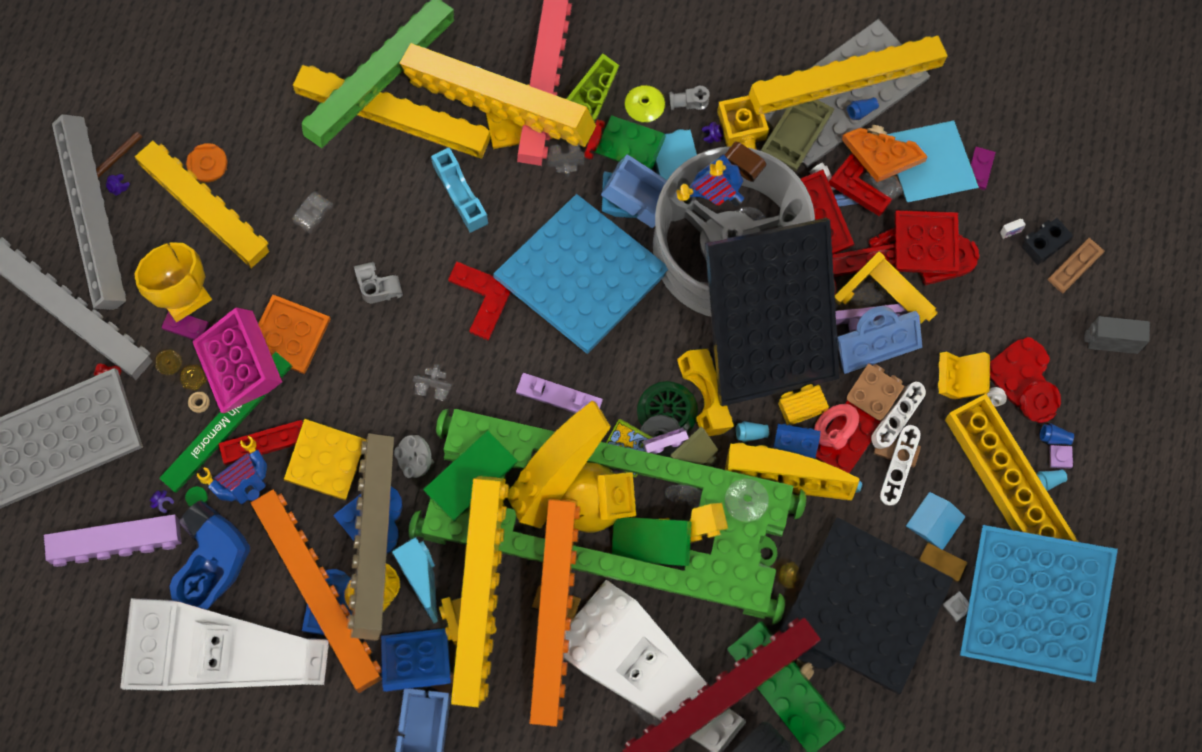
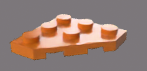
M863 128L843 134L842 141L876 182L926 162L928 157L916 142L908 140L907 143L895 140L896 137L879 133L878 136L867 133L868 130Z

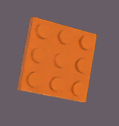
M272 295L258 325L271 356L277 352L293 366L291 370L305 375L331 318L289 300Z

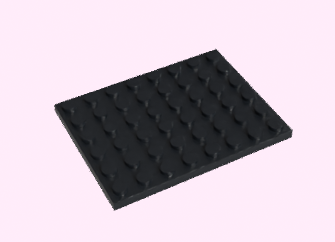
M822 218L705 243L720 405H731L799 389L809 384L816 385L840 379L830 219Z

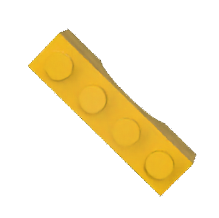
M699 349L685 352L677 359L683 379L693 382L700 389L704 398L703 411L696 417L699 428L702 427L708 436L724 434L733 428L734 425L727 405H720L717 376L709 350Z
M722 503L708 504L692 509L690 519L692 521L691 542L703 540V535H707L708 538L721 535L720 531L728 529Z

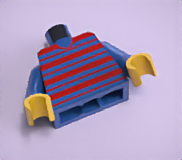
M724 154L697 173L690 187L687 184L681 185L680 190L676 191L677 199L685 201L690 197H702L710 200L715 205H720L729 200L737 207L744 200V196L738 192L743 183L739 167L731 164Z
M250 436L248 437L251 443L248 446L242 440L240 444L251 454L247 453L214 477L215 480L212 479V475L207 468H203L207 473L206 477H200L197 473L200 482L208 484V488L220 500H236L240 504L245 503L247 500L253 501L259 497V491L266 486L263 479L266 477L267 464L259 450L256 451V442Z

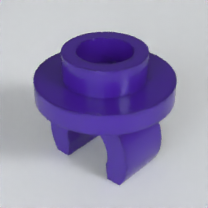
M712 122L710 126L702 128L704 133L710 132L708 137L703 138L705 142L712 143L722 140L724 133L721 125Z
M123 174L111 175L107 179L106 187L110 193L117 196L122 191L128 189L129 182L120 183L124 178Z
M157 490L150 498L152 502L150 507L153 509L157 507L159 511L166 513L167 510L162 507V503L168 501L173 504L174 500L165 496L167 491L162 490L159 492Z

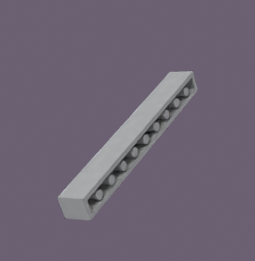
M62 114L52 123L93 309H117L126 302V294L123 290L121 273L117 264V255L114 251L113 238L110 233L104 199L102 198L100 182L97 177L96 164L88 138V129L85 125L84 117Z
M1 237L0 275L134 380H137L153 362L149 357L150 352L143 346L136 347L133 344L135 341L125 333L122 336L118 333L119 328L110 321L108 323L102 320L103 316L95 309L90 311L86 308L88 304L80 297L77 299L72 297V292L66 286L62 285L59 287L56 284L57 280L49 273L46 275L41 273L42 269L35 262H27L25 260L26 256L18 249L13 251L9 248L11 244Z

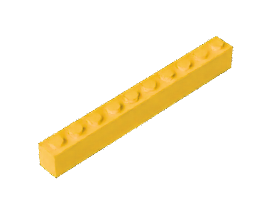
M928 36L920 41H909L901 46H890L882 51H871L863 56H852L844 61H833L821 67L818 65L809 70L795 71L790 75H779L771 80L757 81L752 84L749 97L756 114L761 115L943 66L947 53L939 36Z
M302 65L293 87L296 94L324 103L335 89L343 85L345 80L339 78L334 73H324L314 66L307 67ZM380 92L357 114L358 116L482 159L491 139L490 130L482 125L475 126L465 119H455L445 112L438 113L433 111L428 106H418L404 98L402 100L398 99L388 92Z

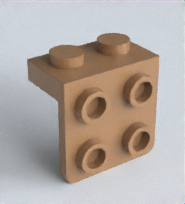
M868 363L847 395V400L881 421L905 386L902 385L903 381L892 375L889 377L884 373L885 370L877 364L872 366Z

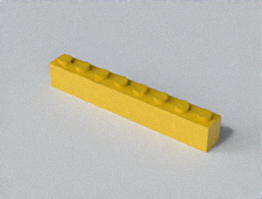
M154 141L149 143L135 156L138 164L252 269L269 252L268 242L261 235L257 237L253 233L254 229L247 222L242 223L239 220V215L233 209L228 210L225 207L226 204L219 196L214 197L211 194L210 188L205 183L200 184L196 181L197 177L192 171L183 169V164L176 157L171 158L168 155L169 151L162 144L158 146Z

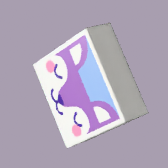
M1023 219L1005 224L1000 231L1002 238L1004 239L1022 232L1025 227Z

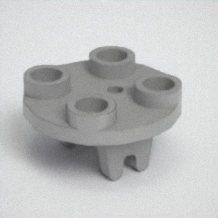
M409 435L403 438L399 446L394 450L399 466L407 478H417L425 475L430 465L434 463L433 459H431L429 445L418 435Z

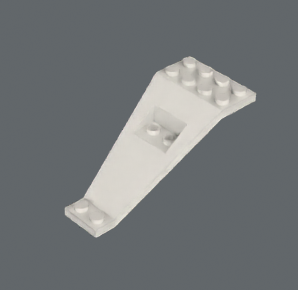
M605 580L571 621L570 631H566V640H569V652L564 653L566 661L661 721V717L672 710L673 713L681 708L679 704L690 697L693 700L699 695L697 691L707 684L641 605L607 580ZM728 709L689 738L702 744L711 752H723L746 721L731 709Z
M131 598L120 688L132 690H184L299 684L324 685L329 641L326 639L298 637L174 600ZM216 636L217 641L212 644L211 640ZM214 659V664L209 666V661Z

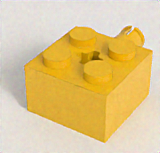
M749 96L719 102L717 113L727 147H731L734 142H740L747 148L757 150L755 142L767 140L769 129L765 115L756 114Z

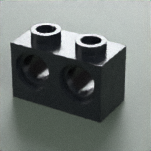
M1058 218L1052 222L1047 220L1039 227L1041 230L1037 233L1033 231L1024 238L1025 243L1022 248L1037 265L1068 244L1073 237ZM1050 232L1056 233L1058 237L1051 236ZM1034 244L1041 245L1042 249L1036 248Z

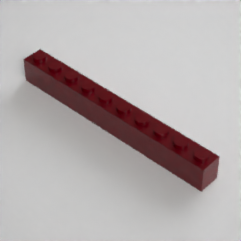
M796 618L787 625L790 629L783 634L779 631L770 637L771 642L764 647L761 644L752 651L753 656L746 660L743 657L734 664V670L729 673L727 671L722 672L715 678L717 682L712 686L706 684L697 691L699 695L693 700L688 697L679 704L681 708L675 713L672 710L661 717L662 722L656 727L654 724H651L642 732L645 735L637 740L634 737L625 743L626 749L623 752L672 751L821 641L820 637L806 618L802 620Z

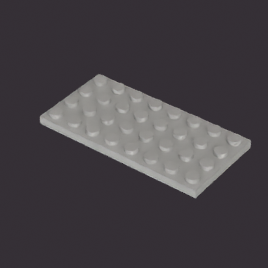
M878 19L814 66L819 65L821 67L833 61L840 62L852 56L859 57L871 51L878 52L887 47H897L902 44ZM923 71L817 99L834 108V112L802 164L807 169L843 142V134L863 128L927 81L930 75ZM873 97L877 99L879 108L861 120H852L849 117L847 106L852 101ZM787 108L764 113L766 122L772 130H774Z
M113 368L0 417V509L143 448L117 369Z

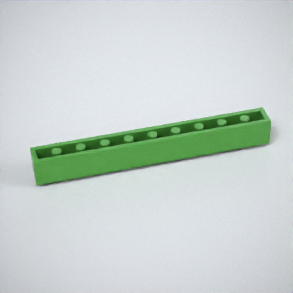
M431 0L425 3L419 13L414 14L405 26L400 27L391 39L386 40L379 51H375L365 64H361L351 77L346 78L340 88L335 89L324 103H320L311 115L304 118L302 122L303 136L320 148H323L403 71L399 63L411 43L427 48L454 21V9L441 0Z

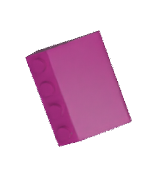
M234 308L193 341L221 413H226L261 397L282 383L253 311Z

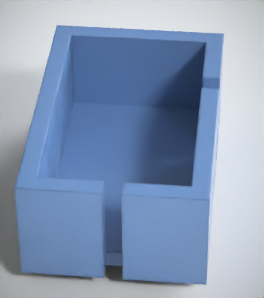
M626 154L617 164L601 195L631 215L638 214L637 219L653 228L655 226L658 198L667 180Z
M404 689L398 731L400 734L405 735V738L402 736L397 737L396 752H444L451 700L449 693L429 691L428 696L430 698H426L427 694L424 690Z

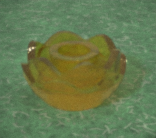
M164 350L156 357L155 367L163 375H173L181 368V356L174 350Z
M195 364L186 366L180 374L181 384L186 389L198 390L207 380L204 369Z
M795 562L786 563L781 567L779 581L786 589L795 588L794 583L798 580L796 573L799 567Z

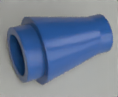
M875 97L852 101L847 106V112L852 120H861L875 109H878L879 103Z
M1051 423L1049 425L1044 424L1040 432V440L1044 441L1045 444L1071 445L1074 440V433Z

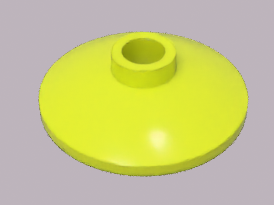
M638 86L632 89L626 96L625 108L633 119L639 122H651L663 113L665 100L661 92L656 88ZM647 99L649 102L643 103L642 100Z

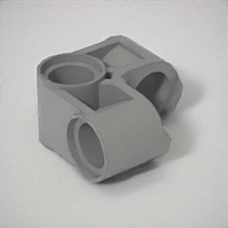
M374 262L354 266L362 297L367 303L391 300L390 298L397 296L400 298L403 295L398 276L377 277L374 271L376 270ZM369 289L376 290L374 294H366V291Z

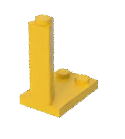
M880 251L835 295V302L838 305L842 302L846 304L854 296L853 291L871 275L909 313L917 311L920 317V324L925 319L930 321L938 313L935 310L936 308L885 259V256Z

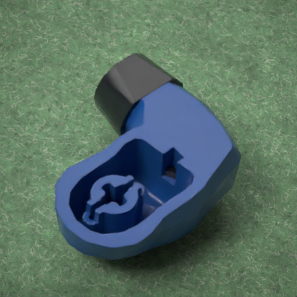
M200 500L193 504L180 520V525L193 540H197L199 547L192 553L187 563L173 576L170 592L174 601L207 610L236 581L242 565L250 552V546L245 537L231 522Z

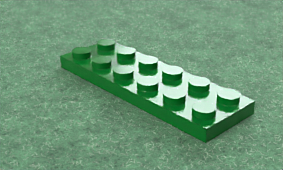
M761 621L727 650L736 661L743 657L747 660L753 656L752 651L761 644L764 647L771 642L769 638L773 634ZM794 661L758 687V690L807 752H816L846 728Z

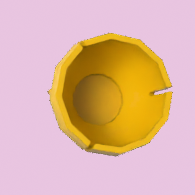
M166 243L151 250L140 260L135 271V280L139 292L155 306L167 308L176 323L212 300L203 287L206 276L200 256L184 243H170L169 246Z
M586 462L561 498L562 500L577 501V506L581 507V516L579 520H575V528L582 532H598L613 525L618 518L636 516L633 472L615 474L609 467L597 463Z

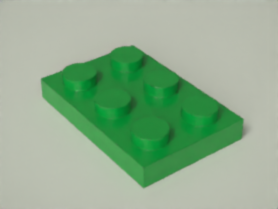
M611 115L595 153L620 162L628 154L652 170L666 135Z

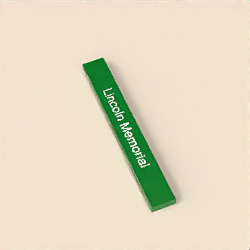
M275 352L272 358L282 379L293 366ZM267 394L226 413L220 412L159 479L177 493L218 449L219 443L224 442Z

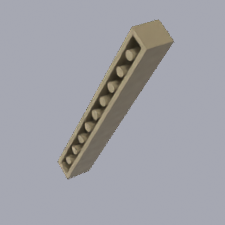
M368 434L366 442L362 441L361 454H364V460L360 461L359 472L363 473V477L359 478L358 491H361V497H358L356 510H360V516H357L355 521V529L359 530L358 535H355L353 548L357 549V555H353L352 568H356L355 575L352 574L350 588H354V595L351 594L349 600V608H353L352 615L348 617L347 628L351 629V638L378 640L382 630L394 437Z

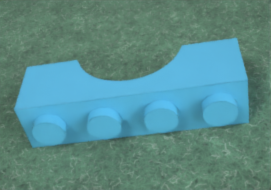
M450 147L432 155L433 167L469 232L471 233L487 225V214L479 199L470 190Z

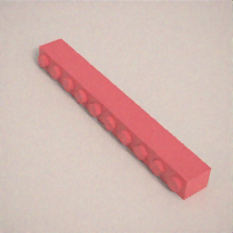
M544 0L529 85L556 96L557 92H554V87L559 86L560 74H557V69L562 68L563 56H560V51L565 50L566 44L563 33L568 32L569 21L565 20L566 15L570 16L572 4L568 3L569 0ZM527 125L522 126L517 162L542 166V160L547 159L548 147L545 146L546 140L550 141V135L543 131L542 133L536 132Z

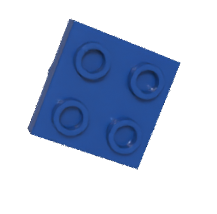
M778 424L773 449L815 459L821 431L813 430L812 428L807 429V427H794L789 424Z

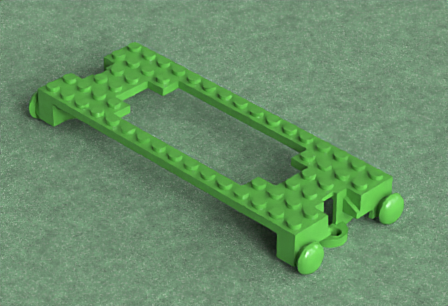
M449 408L439 414L436 424L437 436L443 439L444 435H447L444 446V460L454 462L488 430L518 460V463L513 468L522 470L525 469L532 459L533 451H538L555 433V431L454 409L453 416L451 417L449 416ZM603 442L599 443L587 462L703 489L699 507L722 503L728 529L720 531L721 535L715 536L711 555L690 550L689 566L685 567V571L574 545L573 551H577L576 564H572L571 569L741 608L745 615L763 619L765 617L772 618V625L777 624L781 620L785 609L783 595L779 593L777 600L770 599L776 570L770 566L776 560L777 547L765 534L782 537L788 513L794 514V520L799 519L803 515L806 507V493L802 489H800L799 495L792 494L794 487L792 485ZM430 498L425 519L422 518V510L413 514L409 523V537L412 540L419 536L423 537L426 541L444 545L446 540L467 545L470 508L453 522ZM507 508L506 518L501 522V528L504 529V539L499 544V551H502L504 554L543 562L545 539L513 532L517 516L514 509ZM764 548H768L772 552V557L768 560L761 557L760 551Z

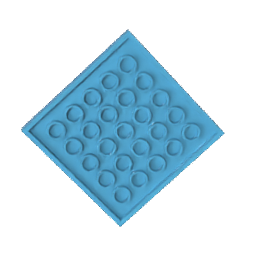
M576 194L494 273L493 277L588 354L665 276L668 268L665 263Z
M983 525L960 655L1096 682L1118 549Z

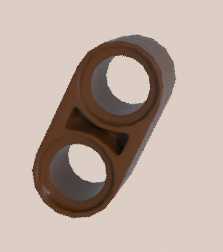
M734 142L725 153L730 163L739 167L741 176L750 182H754L767 166L762 157L740 142Z

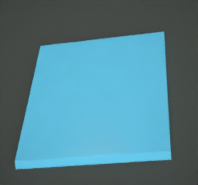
M954 121L887 134L896 137L895 140L905 143H907V140L916 142L928 156L926 162L897 174L906 202L979 188Z

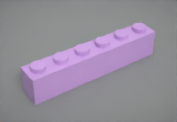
M176 515L46 534L44 535L46 561L55 567L67 565L69 561L86 563L89 561V558L97 557L98 560H106L111 558L110 555L113 554L130 556L133 551L141 550V553H150L154 551V548L162 547L164 550L174 549L176 545L181 544L179 518Z

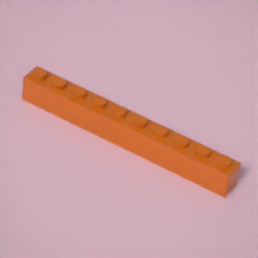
M273 489L250 502L355 689L360 693L382 680L380 676L382 669L377 660L372 662L369 657L372 651L366 641L361 643L359 638H351V629L347 628V617L350 613L345 604L340 605L336 599L340 595L334 585H328L326 579L329 576L324 567L319 568L315 561L319 558L313 548H307L305 542L308 539L302 529L298 531L294 524L298 522L292 511L287 513L284 507L287 505V502L281 493L277 495Z
M549 499L530 724L557 726L559 720H563L564 707L560 706V700L565 698L566 685L562 684V676L567 675L568 663L564 662V653L569 652V640H566V631H570L571 618L567 616L568 609H572L573 595H569L570 586L574 587L575 573H571L572 564H576L577 551H573V544L578 542L579 529L575 528V520L580 519L581 509L580 506H577V501Z

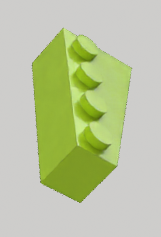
M605 54L600 56L567 97L569 101L586 106L594 123L619 67L617 63Z

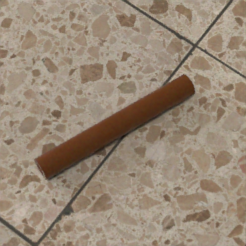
M137 131L96 169L98 178L142 138Z

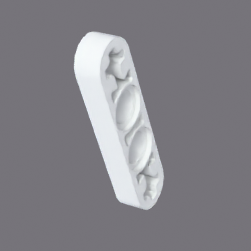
M913 382L903 389L871 436L872 444L876 448L884 449L894 442L925 397L926 390L923 384ZM915 388V389L917 390V391H916V394H917V395H916V396H913L911 399L908 398V397L912 396V394L914 393V390H913V389ZM901 402L906 403L908 406L907 413L902 412L900 409ZM890 418H894L897 421L896 429L890 426ZM886 432H888V434H886L885 437L883 438V440H884L885 442L882 443V442L880 441V440H881V435H883V434H885Z
M913 425L904 427L900 432L880 492V499L885 505H894L900 499L920 439V431ZM910 429L916 435V438H912L909 445H913L912 449L908 446L900 445L901 441L904 444L906 443L907 436L904 434L909 432ZM905 449L909 452V459L907 461L898 459L897 454L899 450ZM895 469L900 470L903 474L902 480L899 482L891 479V472ZM888 482L892 485L900 486L899 490L894 488L893 495L896 498L891 499L890 502L886 501L887 497L884 496V493H888L891 489V486H887Z

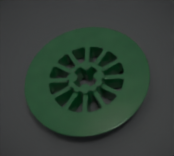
M663 381L651 385L643 392L638 401L637 416L641 426L655 415H667L671 418L676 416L681 419L678 423L679 426L688 433L696 423L698 405L693 394L685 386L676 382ZM662 393H666V401L661 396ZM669 393L675 394L671 401L669 400ZM658 396L661 403L655 400L654 398ZM677 397H680L682 399L674 403ZM650 403H653L658 407H650ZM682 403L685 404V407H677ZM664 405L667 407L672 406L671 414L669 412L663 413ZM650 411H659L654 415L650 414ZM678 412H686V414L683 416ZM659 431V433L655 436H660L663 434V432Z

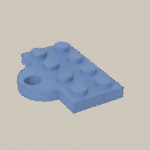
M878 306L863 314L857 324V331L837 337L840 363L844 374L864 368L868 363L872 365L922 348L920 317L917 311L897 316L891 308ZM881 315L880 319L873 321L876 316Z

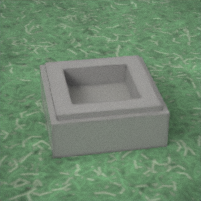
M959 591L942 606L957 622L968 613L969 602Z

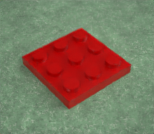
M896 211L895 269L898 272L958 274V213Z

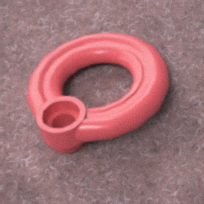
M839 404L829 408L818 418L814 426V430L821 431L819 444L833 447L834 449L844 447L858 426L859 414L856 408L850 404ZM838 416H845L847 423L842 430H832L828 435L826 433L828 423Z

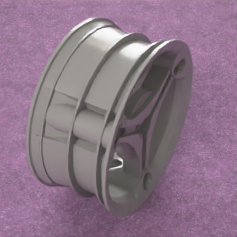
M730 147L707 150L684 162L668 178L658 198L655 213L653 254L665 263L668 268L662 281L680 302L706 316L711 317L709 284L699 282L689 276L671 256L667 243V234L671 221L686 218L701 233L700 248L706 260L705 243L761 232L777 225L780 228L815 220L810 195L801 179L785 163L770 154L749 148L762 157L767 166L754 182L743 178L741 186L750 187L771 198L781 208L778 216L753 221L747 215L734 211L716 214L700 204L696 197H690L688 200H685L688 204L677 199L676 191L680 190L681 185L687 184L690 187L697 173L721 155H725ZM692 210L697 212L700 216L707 220V222L705 223L702 219L695 215L692 212Z

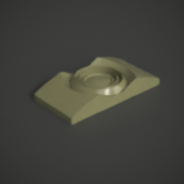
M819 100L788 107L761 151L772 155L785 163L790 169L797 171L824 130L834 112V108Z

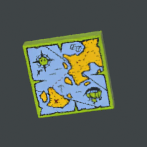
M619 419L606 443L646 452L642 441L653 437Z

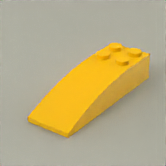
M591 401L574 414L542 445L525 469L521 471L514 485L509 489L507 498L515 510L519 522L541 529L547 520L549 499H561L610 429L609 423L595 401Z
M744 443L730 444L726 460V471L794 486L793 494H799L800 489H802L806 495L852 501L859 484V478L839 468L813 458L768 448L763 445L755 447L747 446Z

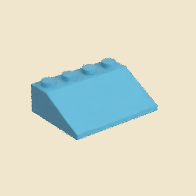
M415 537L392 552L433 623H436L438 618L435 576L432 569L435 564L423 541L419 543Z

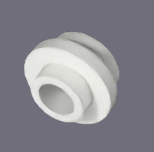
M992 387L987 393L994 406H1000L1006 402L1007 396L1005 391L999 387Z

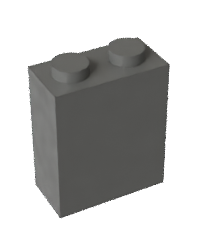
M1098 316L1094 323H1091L1090 328L1085 331L1084 341L1088 342V349L1138 354L1149 342L1150 321Z

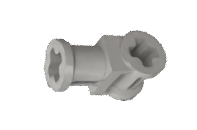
M697 86L694 89H686L685 93L673 94V92H669L671 110L680 107H687V109L696 108L698 110L705 109L709 104V90L704 86Z

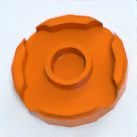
M208 143L195 147L192 153H189L186 162L187 169L192 171L197 177L196 180L200 182L217 180L224 174L228 164L225 152L217 145Z

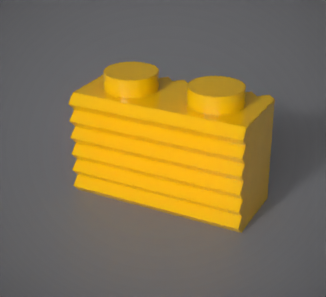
M812 384L802 387L798 393L794 394L793 391L783 394L781 396L782 399L778 403L787 425H794L821 415L829 408L820 385L813 387Z

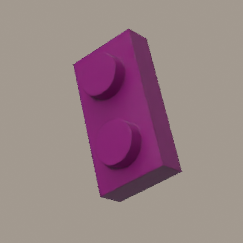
M976 147L971 161V168L979 189L985 190L996 152Z
M168 311L161 328L162 330L195 340L207 330L209 323L189 315L176 323Z

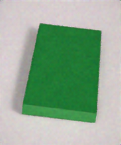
M487 430L423 490L455 522L471 507L474 478L478 476L502 478L518 463V460Z
M618 518L614 522L612 555L647 563L689 566L692 521Z

